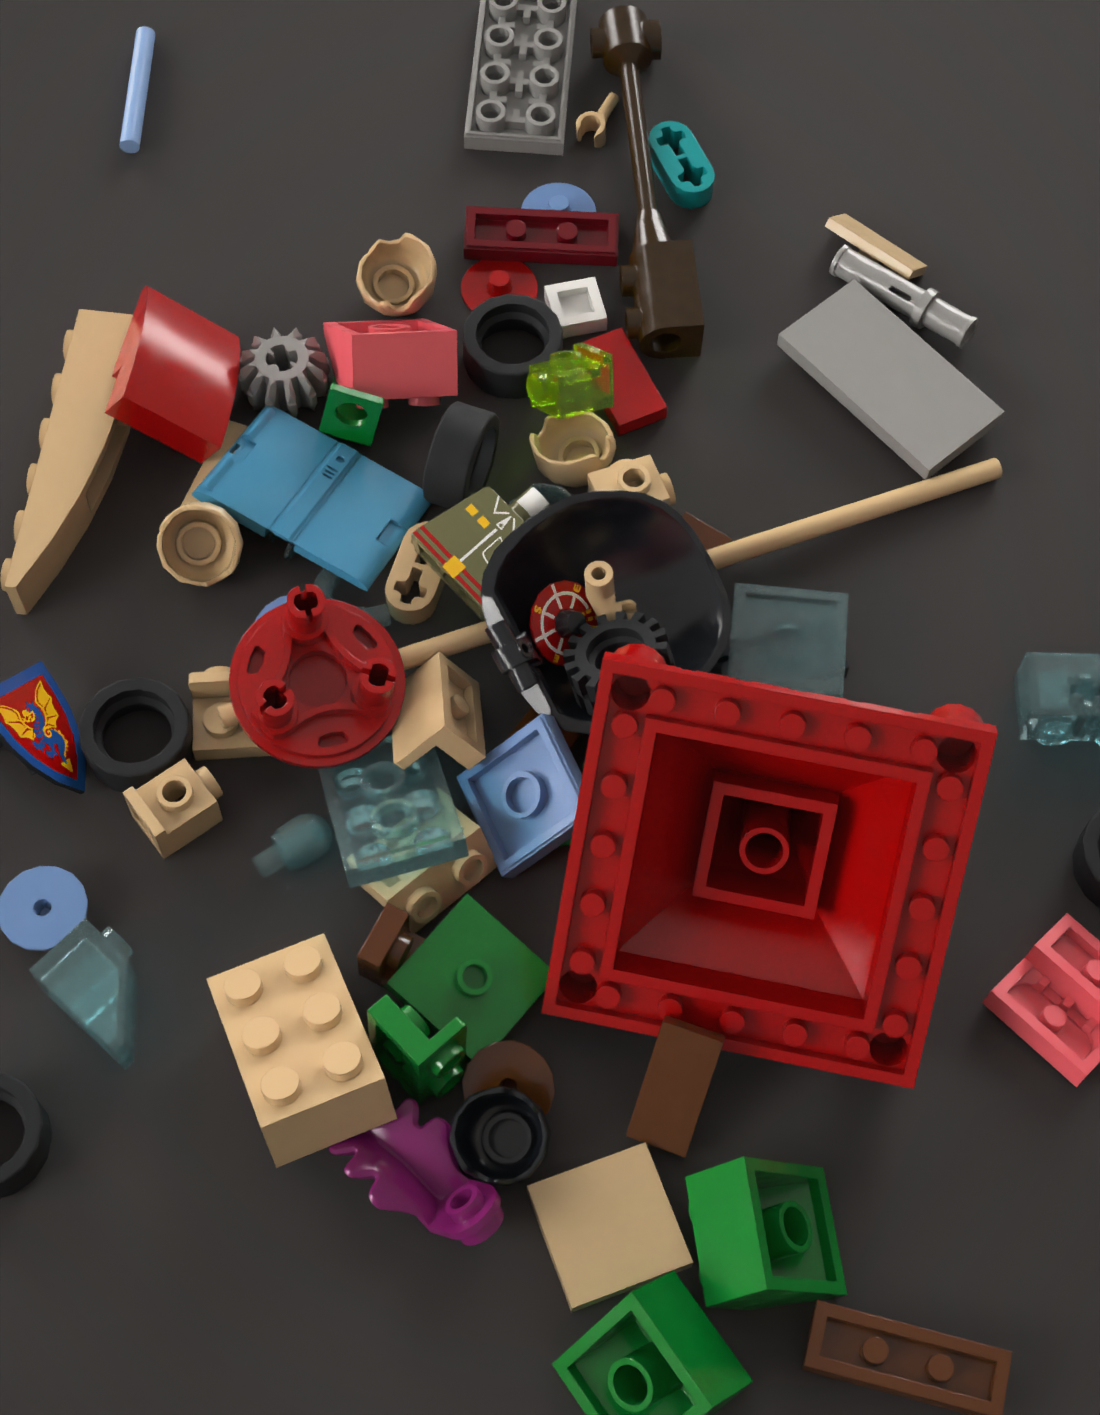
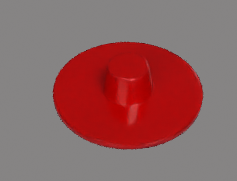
M481 260L466 271L461 282L462 299L471 311L489 298L505 294L527 295L536 299L538 293V284L534 273L525 264L518 261Z

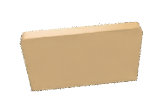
M438 652L405 678V696L402 709L392 728L393 763L403 770L435 746L439 747L468 770L486 758L479 683Z

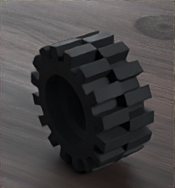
M626 611L615 612V620L607 621L606 614L596 617L598 626L592 628L586 622L579 628L582 638L572 635L568 640L570 649H564V667L578 705L581 709L586 706L589 715L593 716L602 658L605 651L614 653L618 648L628 644H644L654 648L663 656L666 665L675 666L664 627L660 629L659 622L653 617L646 622L644 613L635 612L631 620H628Z

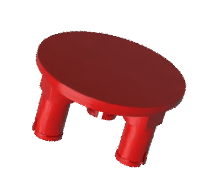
M305 584L304 591H300L299 586L292 588L288 593L287 603L275 607L257 619L242 636L230 665L229 693L231 704L244 732L260 749L282 762L303 768L337 767L360 759L371 752L392 730L399 717L405 696L406 684L403 661L395 642L386 629L371 615L354 605L325 598L323 591L313 584Z

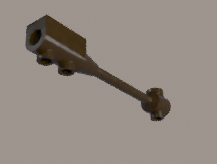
M616 6L602 15L599 20V28H590V51L592 59L603 58L605 69L610 74L620 77L638 209L629 265H620L619 268L621 297L633 296L634 307L625 308V332L629 340L639 339L640 350L652 358L665 359L701 356L705 324L692 239L671 241L662 214L658 210L640 74L648 69L652 60H661L662 36L660 20H647L645 13L635 6Z

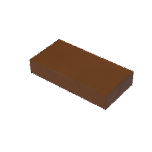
M668 1015L665 1016L626 1133L627 1137L686 1157L726 1036Z

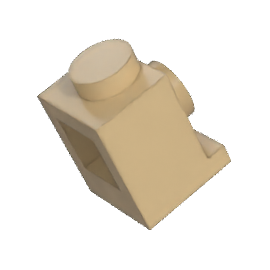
M185 758L135 790L131 786L122 792L132 817L163 859L169 857L223 821L216 800L223 795V792L216 779L205 766L194 771ZM185 795L180 801L174 802L181 796Z

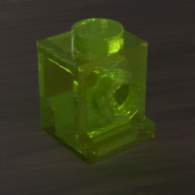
M581 342L573 344L574 351L554 352L550 354V360L529 365L526 389L531 407L557 419H565L584 414L585 412L613 407V357L611 353Z

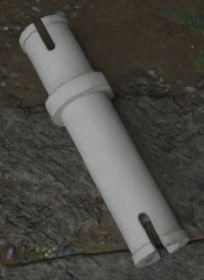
M846 244L839 249L829 268L831 275L837 276L848 283L855 279L880 302L910 318V325L917 329L926 327L955 343L961 349L967 345L977 329L979 319L974 316L971 317L942 300L941 292L933 288L922 289L892 270L852 250Z

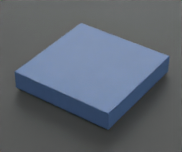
M544 713L540 714L486 754V758L470 770L466 769L456 777L476 822L481 827L489 844L501 877L515 878L572 837L582 774L554 716Z

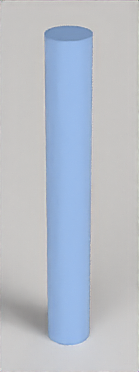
M146 26L139 27L135 35L119 144L120 149L126 153H136L140 149L156 36L155 31Z

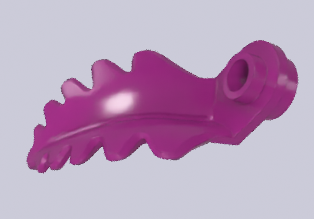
M406 1098L395 1109L397 1119L329 1146L328 1150L333 1155H354L344 1168L347 1176L355 1179H376L371 1186L368 1196L375 1207L381 1210L399 1211L415 1215L431 1233L460 1240L466 1246H473L491 1237L503 1221L504 1211L500 1207L501 1197L496 1189L490 1184L467 1178L459 1170L449 1141L451 1131L449 1123L440 1117H435L423 1126H419L418 1103L412 1098Z

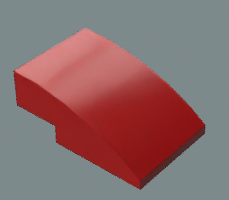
M146 285L141 291L112 373V377L116 378V382L105 413L178 452L203 463L221 449L227 430L239 376V337Z

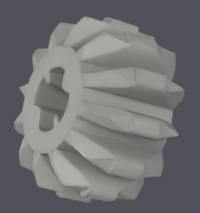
M275 327L273 328L271 338L268 340L254 336L253 343L251 344L252 349L241 351V369L238 376L241 390H244V393L248 395L249 403L253 406L254 410L262 409L265 406H273L282 411H288V414L295 418L300 407L315 411L318 403L317 397L327 396L329 388L328 373H330L329 360L325 357V353L320 351V345L315 337L302 339V334L299 333L297 328L288 336H281Z

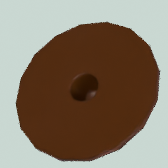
M513 1040L493 1042L480 1049L467 1064L462 1081L464 1101L469 1095L492 1087H508L529 1096L535 1103L541 1106L544 1115L549 1112L555 1094L553 1072L545 1058L530 1045Z

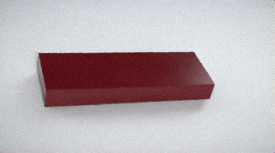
M466 206L464 259L617 267L619 213Z

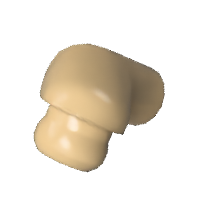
M594 561L587 565L584 571L585 592L596 616L606 614L607 621L615 620V612L626 611L628 620H631L634 613L637 612L636 603L630 599L616 602L612 567L604 561Z

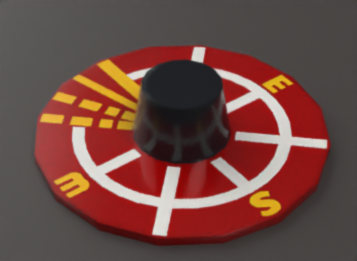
M568 580L550 583L538 594L531 608L529 625L533 643L541 656L554 665L564 666V649H570L568 640L572 635L582 638L579 630L582 625L587 622L592 628L598 626L597 616L586 597L585 588L581 584Z

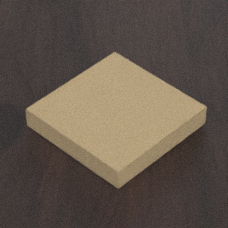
M646 1142L527 1185V1194L571 1313L643 1286L673 1270L677 1273L693 1265V1260Z

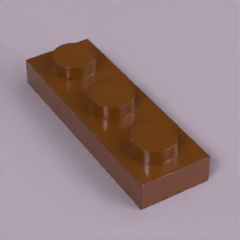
M817 1300L813 1307L801 1370L967 1415H1003L1013 1351Z

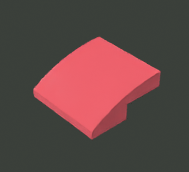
M1066 913L1032 947L1025 958L989 992L982 1003L1076 1088L1100 1063V941L1071 915Z

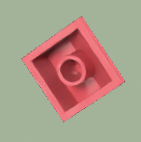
M425 318L323 322L324 337L336 384L384 398L382 409L389 407V399L408 398V405L436 406L440 405V397L458 396L457 330ZM356 404L357 408L363 409L361 406Z

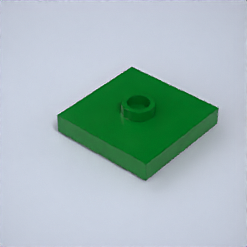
M467 893L389 979L384 987L404 1005L411 1006L436 1034L458 1016L467 1025L466 1061L469 1063L480 1049L493 1042L501 1041L544 992L549 966Z

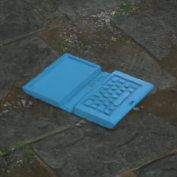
M265 406L192 493L193 497L201 502H210L224 508L238 523L263 537L271 531L285 541L293 543L295 545L294 552L364 591H368L399 549L408 529L418 523L432 504L424 498L423 489L359 454L358 451L346 444L334 440L273 406Z

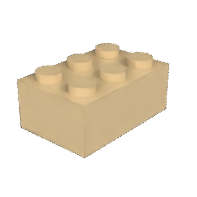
M324 933L206 979L276 1168L397 1119L385 1076Z

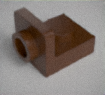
M387 902L357 954L360 976L385 988L384 985L424 942L425 938L410 931L409 913Z

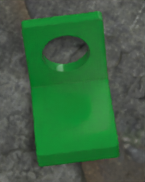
M334 376L319 431L371 447L383 408L384 398L338 385ZM356 404L361 406L363 409L357 408Z

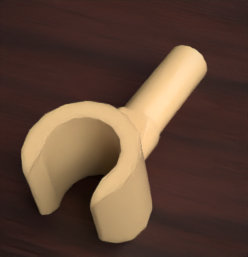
M609 93L597 112H584L577 118V141H581L582 136L586 132L596 131L594 147L602 148L605 145L606 123L619 101L616 93Z

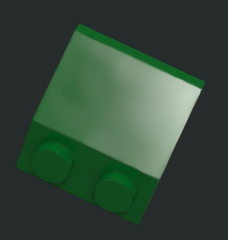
M743 1156L685 1177L689 1199L688 1211L693 1224L699 1262V1280L703 1288L705 1306L707 1308L751 1310L834 1299L847 1295L823 1167Z
M674 1270L630 1292L552 1363L586 1415H714L753 1383L751 1377Z

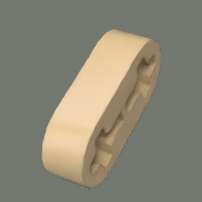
M428 521L417 523L408 529L386 582L385 597L389 614L403 624L414 625L422 623L431 617L445 584L441 577L427 563L425 565L420 564V556L414 548L411 534ZM418 581L420 597H414L411 604L403 603L401 595H408L413 582Z

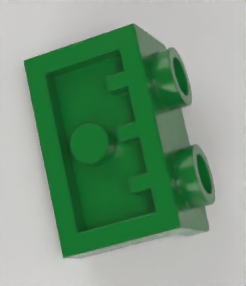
M387 994L367 1010L369 1041L378 1062L407 1094L416 1100L419 1106L432 1094L437 1098L445 1096L461 1081L465 1074L462 1068L465 1066L467 1025L458 1016L429 1040L427 1036L430 1035V1029L423 1018L407 1004L400 1009Z

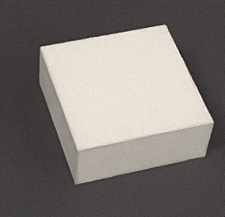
M595 277L544 286L545 303L557 315L563 329V339L607 330V315Z

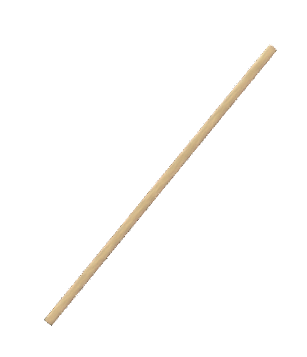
M991 458L713 547L706 551L712 559L716 570L999 479L1002 477V467L997 458ZM486 621L399 648L404 671L423 665L438 652L445 657H449L491 643L485 632L487 628ZM231 702L217 707L224 729L239 725Z

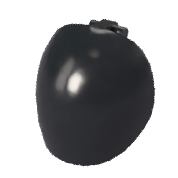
M623 490L592 491L571 495L555 502L534 514L513 530L494 550L483 573L480 596L487 624L485 632L495 649L491 655L502 675H509L517 692L522 694L539 715L544 713L554 716L559 728L568 732L590 734L592 715L588 714L586 706L581 709L578 705L565 667L554 665L541 656L533 643L529 625L531 608L538 594L550 583L568 580L577 582L585 588L584 571L587 565L594 561H604L613 569L616 602L628 599L633 600L636 603L637 612L644 613L646 622L653 617L659 622L660 629L664 627L676 667L709 673L727 646L732 627L731 608L726 589L712 559L695 531L676 510L667 503L645 493Z

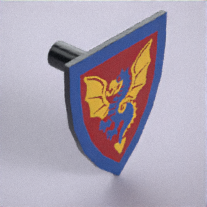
M40 661L0 683V748L5 746L26 766L32 776L37 773L54 785L83 794L86 782V761L80 746L79 729L72 710L60 688L43 662Z

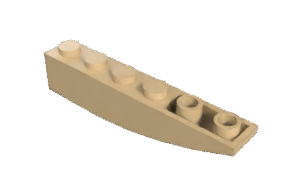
M79 309L74 330L68 329L65 333L63 343L64 367L62 373L54 375L51 387L53 408L50 418H43L40 425L39 445L41 452L37 464L32 463L27 474L26 486L29 497L25 510H19L15 517V549L12 558L4 560L1 570V588L8 593L16 614L28 615L62 570L89 527L113 479L131 427L107 415L105 410L116 382V378L112 377V373L132 320V314Z

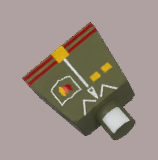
M532 486L510 505L491 487H484L417 528L411 534L415 551L483 622L485 617L480 596L482 579L494 550L513 530L550 504Z

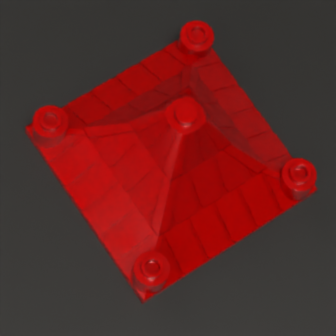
M628 644L618 648L614 653L605 651L602 658L541 1013L658 1037L665 1016L668 1015L726 1036L721 1049L723 1051L914 1089L998 735L996 725L983 723L982 718L972 708L962 704H946L935 708L930 714L903 711L902 709L865 702L860 703L813 692H802L771 684L681 669V667L666 665L663 656L654 648L644 644Z

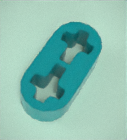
M665 121L655 125L649 133L652 168L667 194L675 204L683 208L695 209L706 205L712 198L715 172L693 133L686 125L676 121ZM679 148L677 156L672 149ZM685 173L690 181L683 182V176Z

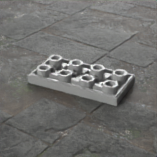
M480 0L464 131V149L563 156L577 0Z
M855 279L778 335L777 345L924 479H929L1001 423L1005 413L1003 409Z

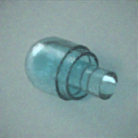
M300 814L275 830L276 833L270 836L272 846L253 857L252 861L264 879L284 866L291 872L297 868L303 869L328 851L332 843L331 827L323 817L317 814Z

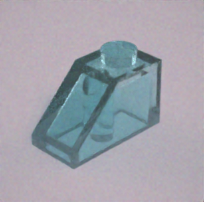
M85 918L30 969V972L41 990L126 1070L134 1062L137 976L128 960L133 951L112 928L107 927L102 932H99Z

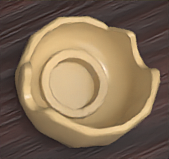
M404 233L397 240L386 241L378 239L373 244L368 253L358 263L356 283L364 303L372 309L390 317L406 316L417 312L432 297L437 276V265L429 245L413 234Z
M570 411L557 417L547 416L538 435L530 433L529 442L538 470L556 485L574 488L588 485V473L609 467L615 455L616 441L609 424L593 412Z
M191 502L181 505L167 515L159 527L160 532L157 535L156 548L162 566L179 582L208 587L233 574L239 564L244 543L239 525L220 506L210 502Z

